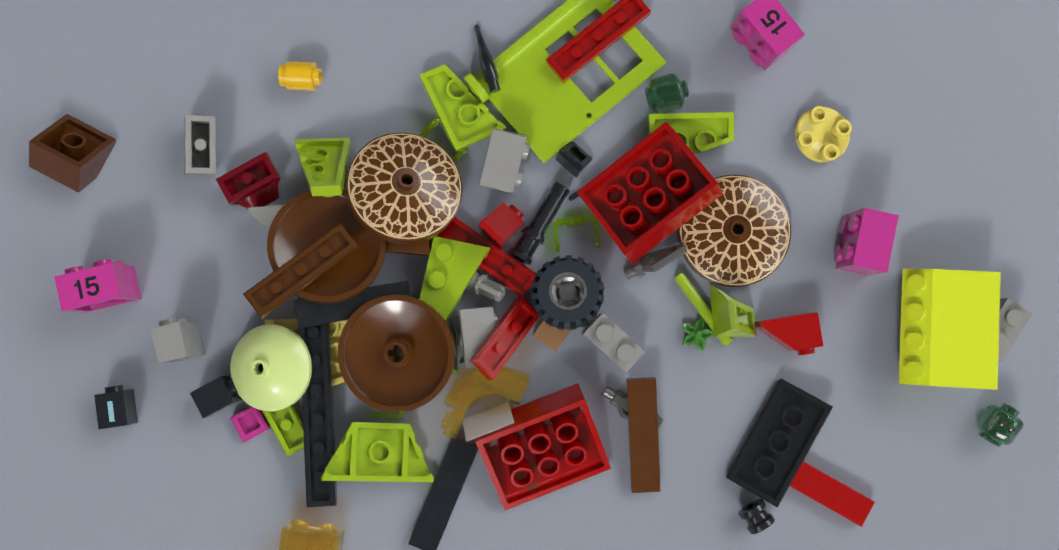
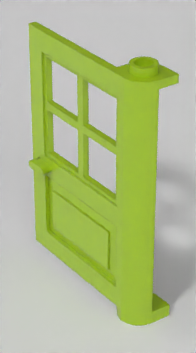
M613 0L565 1L493 60L499 76L498 82L501 89L499 92L490 93L488 85L484 81L482 69L474 76L469 73L464 77L468 88L480 102L485 103L489 99L518 134L527 136L526 142L531 143L530 149L543 164L667 64L640 31L634 27L622 39L642 62L619 80L599 56L596 57L594 61L614 85L592 103L571 78L563 83L549 67L546 59L550 54L546 49L567 32L575 37L578 34L574 29L577 24L596 9L603 15L615 5Z

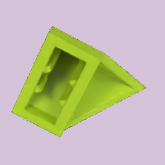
M709 282L714 337L757 336L754 308L734 300Z

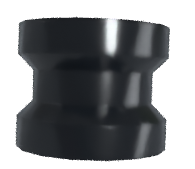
M763 499L750 502L738 512L740 518L746 520L748 524L747 529L750 534L764 531L775 522L773 515L766 511V504Z

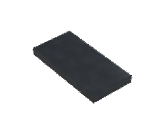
M781 378L726 478L778 508L833 406Z

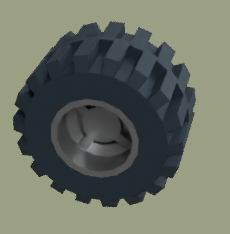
M566 255L565 258L558 256L553 258L551 262L547 261L543 264L542 269L537 271L532 283L531 295L534 309L546 324L554 326L559 330H575L587 325L597 315L604 300V283L601 282L599 271L596 272L590 262L587 264L583 258H572V255Z

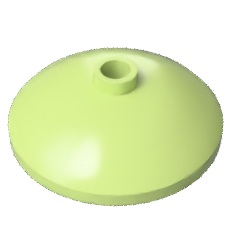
M275 324L261 325L244 334L236 344L230 363L231 379L238 395L248 405L262 411L282 410L296 403L308 388L312 374L311 356L303 339L293 330ZM260 364H262L264 368L262 373L259 372Z

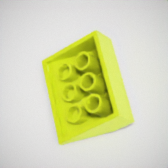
M902 269L899 384L998 390L1001 272Z

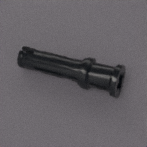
M554 182L532 222L521 230L522 236L516 246L509 250L512 256L531 265V258L539 244L543 245L545 241L543 235L563 201L570 193L567 187Z

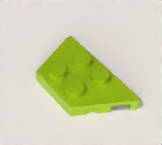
M373 422L350 423L321 475V481L434 482V478L428 470L423 458L424 455L420 446L417 445L415 434L410 424Z

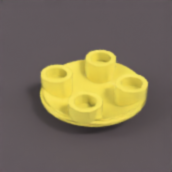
M817 106L805 112L798 120L795 128V140L799 150L810 160L823 163L830 162L845 152L849 144L852 126L836 110Z

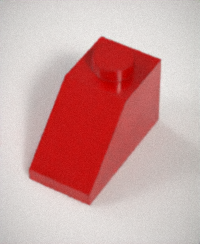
M502 203L479 223V227L484 234L502 249L524 226V221L521 219L524 215L513 204L508 207L505 203Z
M818 312L755 321L756 328L788 351H797L798 355L815 353V348L824 346Z

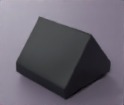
M574 141L565 146L556 158V161L576 178L593 160Z

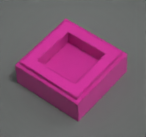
M252 406L230 417L243 443L271 428L262 410Z

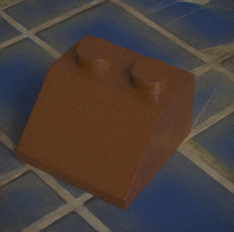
M66 114L29 141V167L79 193L98 177L116 144V139Z

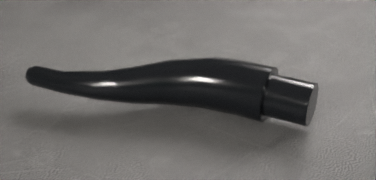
M476 24L474 29L484 81L487 83L490 93H496L501 90L498 82V72L480 27Z

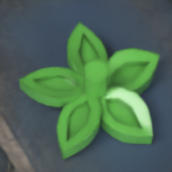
M699 318L694 326L689 323L682 324L684 331L689 334L684 338L682 345L694 343L699 350L704 351L706 346L705 339L711 338L714 332L704 329L703 318Z

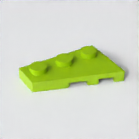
M445 64L419 75V80L455 153L490 138L493 128L506 130L504 124L496 120L489 112V109L468 91L469 88Z
M734 112L648 114V135L667 121L694 154L734 141Z
M350 137L294 139L296 151L312 196L333 197L342 195L351 152Z
M434 237L419 299L433 306L447 322L462 298V294L468 284L476 275L483 259L486 258L491 249L475 244Z

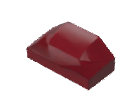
M267 152L216 178L220 189L230 205H240L248 209L264 207L279 199L278 183L281 176Z

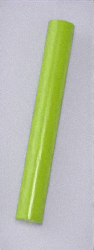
M681 272L673 279L714 332L711 309L684 273ZM717 337L724 347L733 341L732 337Z

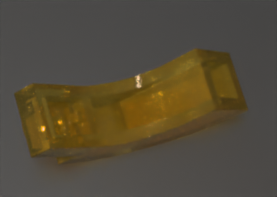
M502 367L494 380H488L479 370L464 377L451 389L444 401V404L453 408L452 413L447 412L442 421L441 428L445 429L443 435L455 441L469 409L481 399L498 397L520 406L531 376L511 368Z

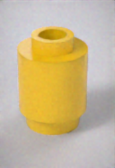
M287 61L286 64H280L279 84L288 90L315 91L317 85L322 84V70L317 68L315 62Z

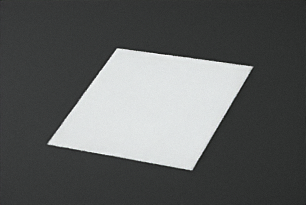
M506 402L463 419L466 442L513 424L514 420L509 403Z

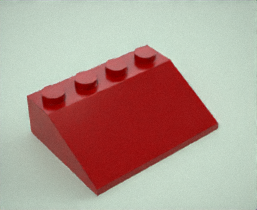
M667 121L577 191L593 215L632 264L723 195L719 183Z
M578 383L511 409L514 420L513 424L475 438L476 445L504 510L611 469L587 402ZM529 463L537 465L538 472L541 474L539 479L537 471L531 468ZM523 470L521 473L522 480L517 479V472ZM535 482L539 484L538 488L534 490L524 488Z

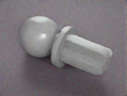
M478 272L465 289H474L475 295H484L497 302H500L506 294L504 286L490 280L486 274L480 276Z

